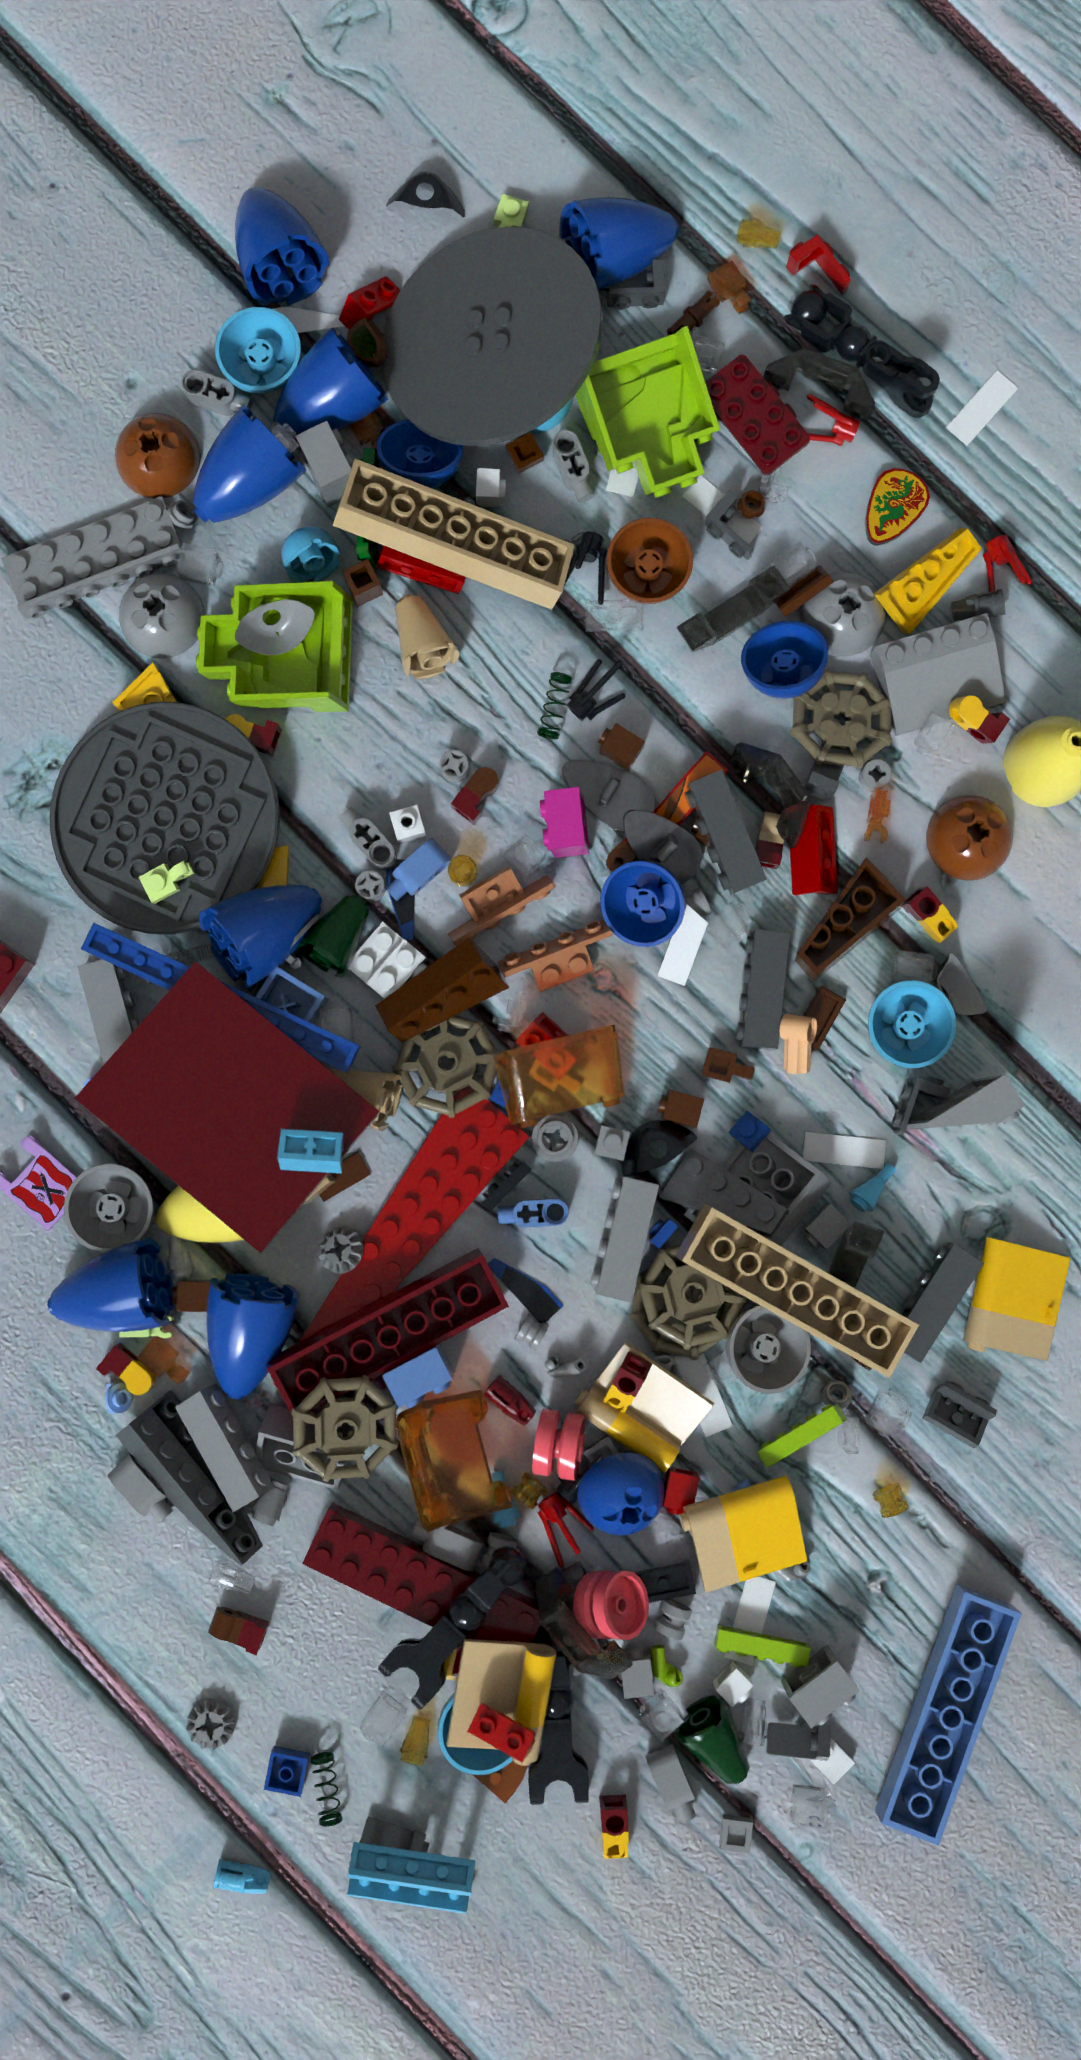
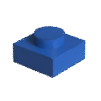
M746 1111L728 1133L753 1153L771 1132V1129L749 1111Z
M669 1218L664 1222L659 1219L649 1230L652 1236L648 1240L659 1249L678 1226Z

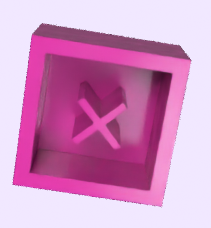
M572 787L544 791V800H540L541 817H544L545 823L547 822V829H543L544 846H547L548 851H551L555 858L590 854L585 799L580 788Z

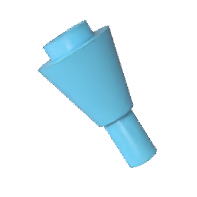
M887 1163L876 1176H873L850 1192L852 1197L851 1203L861 1212L866 1210L873 1212L885 1187V1183L895 1173V1168Z
M503 1471L492 1473L496 1492L494 1493L493 1524L499 1523L500 1528L518 1525L516 1519L522 1516L509 1490H507Z

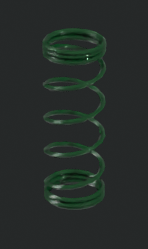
M560 672L550 673L551 679L549 683L555 689L546 692V696L553 702L544 704L543 708L551 715H544L540 718L541 722L547 727H540L537 731L539 736L552 740L559 739L560 736L559 733L552 730L560 731V729L546 724L542 721V718L564 717L548 711L545 706L548 704L566 706V703L552 699L548 696V693L553 691L569 693V691L554 686L551 680L561 684H571L573 679L571 676Z
M321 1752L313 1755L310 1761L312 1765H322L332 1761L330 1766L312 1772L313 1774L323 1771L334 1773V1778L330 1781L314 1785L316 1788L325 1785L336 1787V1791L332 1795L316 1799V1801L326 1799L338 1801V1805L334 1809L318 1813V1815H325L319 1819V1825L329 1827L339 1824L343 1818L340 1812L334 1811L340 1805V1801L333 1797L339 1788L331 1784L337 1774L329 1770L335 1762L334 1754L332 1752Z

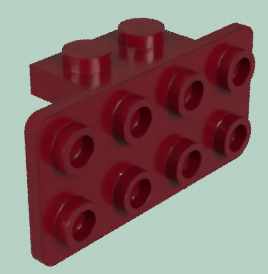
M745 355L737 356L705 382L715 414L764 475H770L810 443V436L796 419L797 416L788 403L784 404L776 387L771 382H766Z

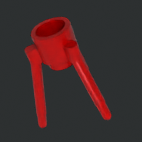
M808 394L807 398L814 402L815 408L835 419L831 432L836 433L835 436L808 433L810 440L830 442L839 446L843 445L844 440L851 443L858 430L860 420L843 414L821 399Z
M1007 535L998 536L987 542L986 548L988 552L983 554V558L987 568L989 591H996L992 562H996V565H1003L1009 562L1021 583L1027 582L1029 585L1032 584V579L1015 553Z
M554 1492L537 1504L540 1509L537 1513L544 1524L558 1566L563 1568L564 1562L549 1520L552 1524L555 1522L558 1524L576 1554H580L581 1551L562 1519L567 1515L564 1509L566 1508L589 1531H593L594 1527L563 1496L560 1497L557 1492Z

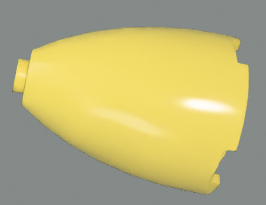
M1069 716L1045 717L1028 724L1012 737L1004 752L1003 769H1005L1007 779L1013 788L1011 790L1020 799L1034 806L1052 807L1068 802L1081 792L1080 720Z
M177 1186L167 1196L159 1207L158 1214H156V1223L159 1229L163 1230L166 1234L180 1239L210 1243L244 1240L180 1186Z

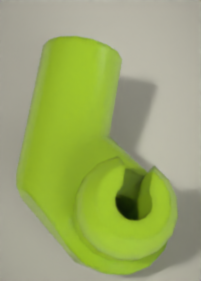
M651 1646V1663L654 1677L666 1686H680L683 1682V1674L666 1661L665 1646Z

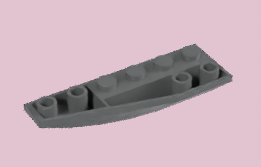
M170 1390L117 1433L116 1437L174 1506L219 1549L238 1565L242 1566L263 1544L244 1506L235 1512L230 1508L175 1409L182 1402Z

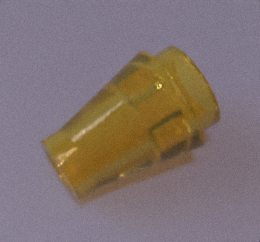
M751 217L749 220L742 219L737 233V243L742 244L743 248L776 249L780 241L781 231L775 230Z
M413 1717L412 1724L399 1750L402 1753L401 1761L418 1766L424 1765L425 1759H428L430 1720Z

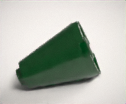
M355 894L352 897L344 896L302 938L298 947L303 948L300 954L319 969L328 972L331 968L337 971L334 976L343 978L348 972L369 914V909L366 907L367 902Z
M710 1695L699 1699L686 1709L688 1715L683 1721L679 1716L674 1727L675 1735L682 1744L725 1783L739 1784L747 1777L750 1765L730 1708L723 1697H721V1700H718L715 1695Z

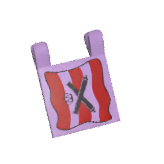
M30 1135L26 1136L20 1144L35 1158L13 1182L0 1171V1190L49 1231L64 1215L66 1194L77 1176L46 1150L35 1137Z

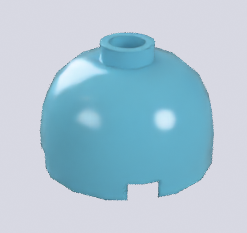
M306 526L293 531L285 539L281 555L284 569L292 581L296 583L305 582V580L315 577L314 581L320 582L329 577L340 564L338 557L341 556V552L327 531L317 526Z

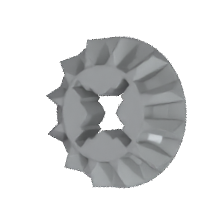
M550 1115L541 1119L534 1127L532 1145L536 1153L543 1159L551 1162L563 1161L569 1158L576 1150L578 1132L569 1119L560 1115ZM558 1126H560V1137L563 1141L567 1142V1145L557 1143L550 1151V1140L542 1134L543 1132L553 1134L558 1129Z
M346 1226L334 1227L333 1231L325 1234L326 1238L323 1243L319 1244L321 1255L318 1256L323 1261L324 1267L337 1274L353 1270L363 1256L364 1246L361 1236L354 1229ZM338 1243L344 1246L348 1245L346 1249L342 1250V1256L332 1253L338 1249Z
M209 1699L201 1701L193 1707L187 1717L186 1730L189 1732L191 1742L200 1745L201 1749L212 1748L214 1750L219 1746L225 1745L234 1732V1715L231 1709L219 1700ZM208 1713L211 1721L219 1724L214 1728L212 1736L208 1728L201 1727V1725L206 1723Z

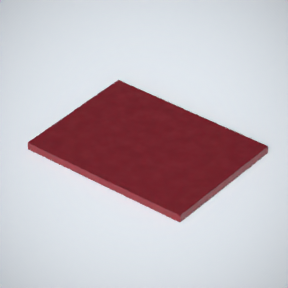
M196 961L75 1097L79 1103L259 1253L266 1249L329 1174L324 1172L280 1170L278 1149L281 1129L343 1133V1157L380 1114L379 1110Z

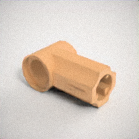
M786 1013L781 1020L779 1030L780 1037L784 1039L783 1069L790 1074H806L811 1068V1043L816 1037L817 1020L812 1017Z

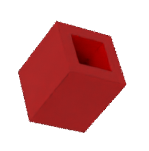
M669 1467L665 1480L663 1507H667V1512L679 1515L683 1513V1506L695 1503L700 1479L697 1472Z

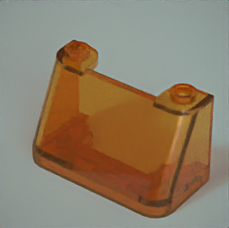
M615 1025L514 1048L493 1057L510 1125L520 1124L521 1129L538 1125V1118L596 1103H603L604 1108L621 1104L619 1098L625 1096L619 1039Z
M482 1390L421 1401L415 1406L400 1412L397 1416L396 1428L419 1519L426 1531L442 1529L513 1507L510 1488L501 1480L494 1482L492 1480L478 1424L485 1419L488 1411L487 1402L483 1398Z

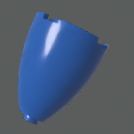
M252 187L246 190L237 208L235 243L240 269L251 296L266 306L269 303H282L284 301L289 306L310 297L323 284L321 278L325 273L326 267L329 266V258L320 239L301 213L283 197L262 187ZM284 264L292 268L294 275L291 278Z
M613 197L575 200L564 206L560 217L559 238H565V243L573 248L583 259L598 286V290H602L621 283L650 266L652 259H658L672 245L679 229L676 219L670 213L645 202Z
M334 327L327 331L304 355L282 390L272 419L275 424L272 429L282 441L287 439L291 443L297 442L296 435L325 421L328 422L331 430L337 428L338 431H341L365 418L389 400L380 383L373 380L374 377L366 367L367 365L356 356L347 340L341 334L337 336V331Z
M244 404L226 423L215 439L199 472L192 501L196 506L193 511L205 523L208 520L213 523L230 520L263 506L289 488L307 471L299 461L295 464L292 463L295 457L256 416L252 420L250 419L253 413Z
M274 885L257 888L231 896L204 909L199 914L200 926L203 931L208 930V937L212 944L210 949L223 970L234 982L239 979L244 982L242 984L247 989L272 973L299 947V942L306 933L292 946L294 938L317 913H320L322 898L315 888L311 889L304 885Z
M144 1238L123 1244L90 1259L69 1274L52 1291L48 1299L49 1312L57 1319L73 1326L105 1332L142 1331L167 1326L170 1321L166 1316L169 1314V1310L175 1309V1304L172 1303L174 1284L170 1266L165 1267L158 1254L161 1252V1247L155 1240Z
M226 1274L225 1280L218 1281L216 1278L210 1280L206 1316L207 1342L215 1376L221 1389L227 1393L228 1397L243 1399L244 1396L251 1394L269 1373L267 1363L282 1352L294 1322L300 1297L299 1292L294 1287L287 1284L281 1288L277 1284L269 1282L268 1277L251 1274Z

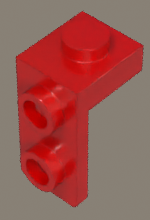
M818 234L805 243H797L790 250L786 268L792 276L813 261H816L839 293L842 295L847 292L851 281L850 273L844 264H839L833 256L831 246L826 241L823 242Z
M386 276L348 294L338 320L348 330L364 317L372 321L374 314L393 305L401 290Z

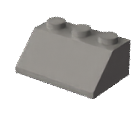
M269 1403L259 1429L255 1452L263 1468L339 1490L342 1479H330L328 1482L322 1481L321 1476L302 1459L294 1457L291 1451L294 1447L293 1417L288 1407ZM305 1422L306 1441L314 1439V1424ZM342 1423V1426L338 1427L337 1431H341L342 1436H347L348 1431L353 1430L354 1427ZM319 1448L312 1451L324 1463L329 1459L327 1453ZM337 1461L336 1466H346L347 1461Z

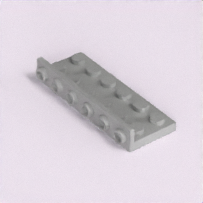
M161 496L9 554L1 559L17 598L19 612L26 619H35L42 617L46 614V611L55 607H68L76 599L94 597L102 589L120 587L128 579L136 576L144 577L154 572V569L162 566H175L181 561L180 559L186 558L174 524L168 515L165 501Z

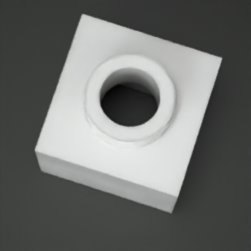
M477 468L476 505L480 507H499L500 497H505L506 480L500 479V469Z
M417 805L389 812L398 844L426 836ZM403 819H412V825L404 827L402 825Z
M734 1660L712 1681L715 1690L732 1707L737 1702L743 1703L750 1696L751 1688L754 1686L750 1676Z

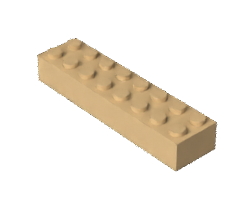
M354 459L332 525L551 610L563 592L575 546L572 543L358 459Z
M706 1203L675 1255L684 1263L889 1378L919 1326L917 1323Z

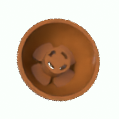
M149 413L133 419L124 427L116 443L115 462L119 475L132 491L147 498L156 499L161 496L168 498L182 492L194 480L200 465V449L191 430L180 420L166 414Z
M642 518L626 524L615 534L607 552V569L612 583L623 596L641 604H658L673 598L684 588L693 568V553L686 536L672 523L658 518Z
M975 795L959 796L941 805L931 817L926 832L928 852L937 867L951 877L966 881L983 879L996 872L1007 860L1013 842L1012 827L1006 813L993 801Z

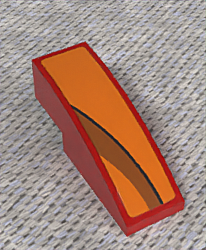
M706 751L653 812L681 826L695 810V807L691 809L686 801L684 794L688 791L686 786L692 781L719 770H723L724 775H726L728 769Z

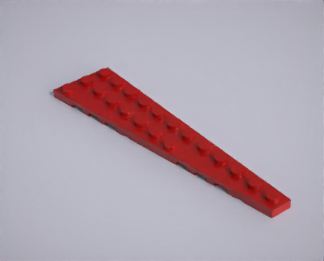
M467 1086L454 1094V1100L457 1101L474 1092V1090ZM486 1099L456 1114L455 1118H449L448 1115L442 1114L364 1237V1250L361 1261L350 1272L341 1274L300 1341L393 1293L527 1141L529 1136Z

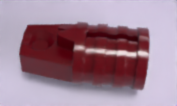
M498 1375L483 1393V1396L487 1397L491 1403H494L505 1415L522 1426H525L536 1413L534 1407L523 1394L510 1385L501 1375Z

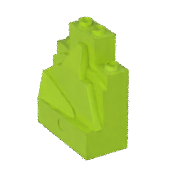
M688 326L681 328L675 334L595 361L586 380L575 396L591 439L597 442L600 454L603 456L607 471L616 469L617 474L633 469L634 463L645 496L654 493L655 498L671 493L670 487L679 483L681 489L698 483L696 477L705 473L694 441H696L697 445L713 440L712 434L719 431L720 428Z
M334 581L234 585V595L231 597L233 614L201 615L200 625L197 628L199 654L196 656V666L198 673L209 680L230 679L227 684V694L231 702L239 707H309L315 712H349L353 598ZM289 599L300 601L314 610V620L306 637L297 647L286 653L278 655L259 654L246 649L235 640V632L241 619L248 612L261 605ZM272 609L266 611L262 618L264 623L272 625L280 620L281 615L279 611Z

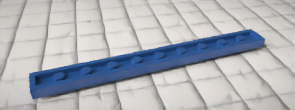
M94 922L81 947V950L167 990H170L190 968ZM223 983L312 1057L349 1073L361 1046Z

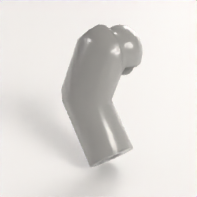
M553 1356L545 1361V1367L548 1369L547 1373L555 1378L583 1373L587 1369V1363L583 1358L560 1363L559 1358Z
M807 1561L775 1571V1573L784 1581H793L805 1578L811 1569Z

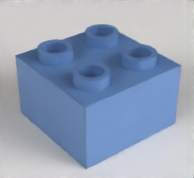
M277 967L269 974L255 996L312 1024L315 1023L330 999L280 967Z
M438 1344L385 1372L382 1377L398 1408L406 1404L409 1409L421 1403L426 1393L433 1391L434 1394H438L449 1388L455 1371L441 1344Z

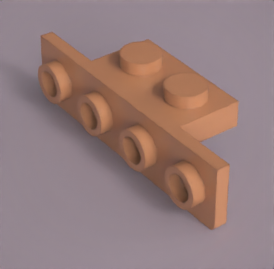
M507 866L459 894L472 919L449 932L448 936L455 946L468 937L473 940L476 934L484 929H493L500 924L501 919L509 914L515 915L523 911L526 907L525 905L531 901L541 900L548 896L551 892L550 890L555 888V884L545 875L522 889L512 869Z
M605 920L592 921L582 929L574 932H564L549 942H538L526 951L510 953L503 960L498 961V965L504 978L531 968L541 992L594 971L586 946L610 937L613 934Z

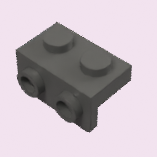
M945 1381L934 1388L922 1419L974 1449L979 1446L987 1423L996 1416L997 1410L991 1407L986 1400L965 1392L959 1384Z

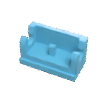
M281 1129L278 1149L280 1170L342 1174L343 1133Z

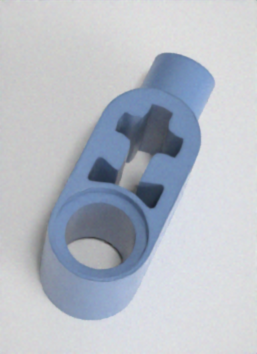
M431 838L393 871L392 875L395 877V880L385 889L395 901H398L407 892L413 896L451 863L452 858Z
M557 1198L523 1200L514 1206L497 1207L498 1224L516 1223L525 1228L558 1226L567 1220L569 1214L565 1202ZM557 1203L563 1207L564 1214L559 1220H551L547 1216L546 1211L551 1204ZM537 1204H543V1222H538L539 1215L530 1216L528 1222H523V1217H518L517 1212L522 1211L524 1205H527L530 1211H537Z

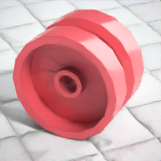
M542 1409L534 1445L533 1474L550 1476L554 1470L557 1458V1474L559 1478L576 1480L585 1444V1415L569 1413L565 1417L561 1430L560 1412Z
M593 1570L585 1574L578 1582L574 1593L573 1611L575 1621L581 1632L589 1638L630 1640L638 1636L645 1627L649 1612V1599L644 1583L639 1576L631 1571Z

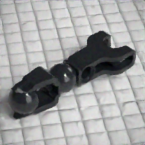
M810 284L809 291H803L795 297L791 304V314L784 315V319L787 324L801 331V336L821 353H827L837 348V352L842 359L849 362L857 361L856 367H862L866 376L881 386L888 393L894 404L910 416L920 418L930 411L933 402L932 394L936 392L940 381L936 370L919 358L903 355L886 342L877 340L875 335L871 338V334L865 326L858 323L851 324L853 319L851 317V306L831 293L825 294L818 286ZM827 312L840 323L835 325L829 332H825L817 327L822 323ZM879 357L882 361L875 362L871 358ZM920 378H928L931 384L924 386ZM912 396L922 399L924 405L922 407L913 405Z
M505 1546L494 1551L489 1559L488 1569L479 1575L464 1592L453 1597L449 1604V1610L423 1638L401 1640L379 1665L378 1670L385 1677H389L399 1668H409L415 1671L419 1678V1688L411 1702L418 1710H422L445 1684L447 1673L445 1663L450 1654L470 1631L482 1626L486 1619V1613L497 1602L505 1588L515 1585L523 1579L526 1574L527 1564L522 1549Z
M550 1617L547 1622H544L538 1628L534 1638V1643L554 1648L556 1659L542 1733V1750L537 1761L532 1762L528 1768L530 1804L542 1805L544 1803L546 1787L551 1782L557 1780L565 1781L572 1787L576 1803H588V1766L584 1758L576 1753L572 1747L571 1710L574 1706L575 1698L570 1688L567 1653L572 1645V1635L565 1624L558 1621L556 1617Z

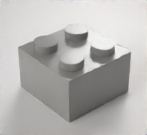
M325 421L296 435V439L303 460L327 507H330L341 500L353 460L350 454H346L343 440L337 428L331 430L328 422Z
M828 1645L809 1659L808 1667L802 1666V1668H797L781 1680L789 1700L810 1728L826 1723L831 1718L833 1711L840 1706L845 1707L856 1698L855 1694L859 1692L852 1677Z

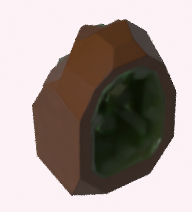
M366 317L357 321L347 333V342L356 356L370 367H379L386 359V340L373 321Z

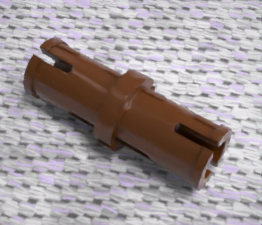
M707 290L692 307L688 306L683 311L684 315L667 329L668 336L675 334L688 326L689 333L694 328H699L703 323V319L715 307L720 305L717 296L715 295L711 299L710 297L713 295V292Z

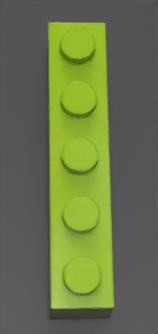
M830 1403L821 1408L822 1413L819 1415L813 1413L806 1418L807 1422L804 1424L798 1422L793 1425L791 1432L786 1433L784 1431L775 1436L777 1438L776 1441L771 1443L769 1440L762 1444V1449L757 1453L765 1467L769 1468L847 1421L838 1404L832 1406Z
M717 1625L714 1640L715 1647L723 1653L733 1651L743 1657H747L748 1654L753 1655L758 1660H765L767 1658L772 1659L773 1662L778 1664L787 1662L797 1668H802V1666L808 1667L811 1647L806 1642Z

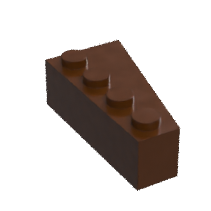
M867 857L796 955L795 962L813 982L897 913L905 902V898Z
M468 937L375 1005L387 1030L403 1043L510 987L496 963Z

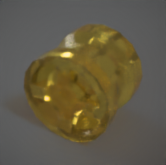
M458 855L449 862L448 874L455 885L466 887L475 881L477 867L471 857Z
M524 1472L521 1477V1483L514 1486L510 1492L521 1503L534 1510L537 1506L538 1498L544 1496L548 1489L533 1475Z
M892 1483L881 1487L872 1494L874 1500L880 1504L879 1512L882 1518L896 1516L909 1508L907 1500L901 1496L902 1488L899 1483Z

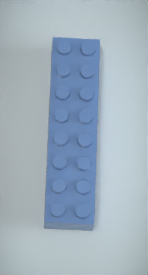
M956 1584L875 1808L881 1824L939 1846L1021 1617V1613L1013 1605Z

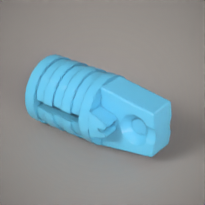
M219 1859L213 1888L239 1893L266 1894L270 1871L250 1864Z

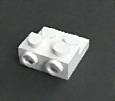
M382 921L354 954L349 970L385 999L425 970L427 966L424 963L427 961V958Z

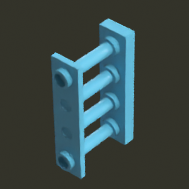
M354 1842L348 1871L350 1881L347 1896L467 1914L475 1860Z

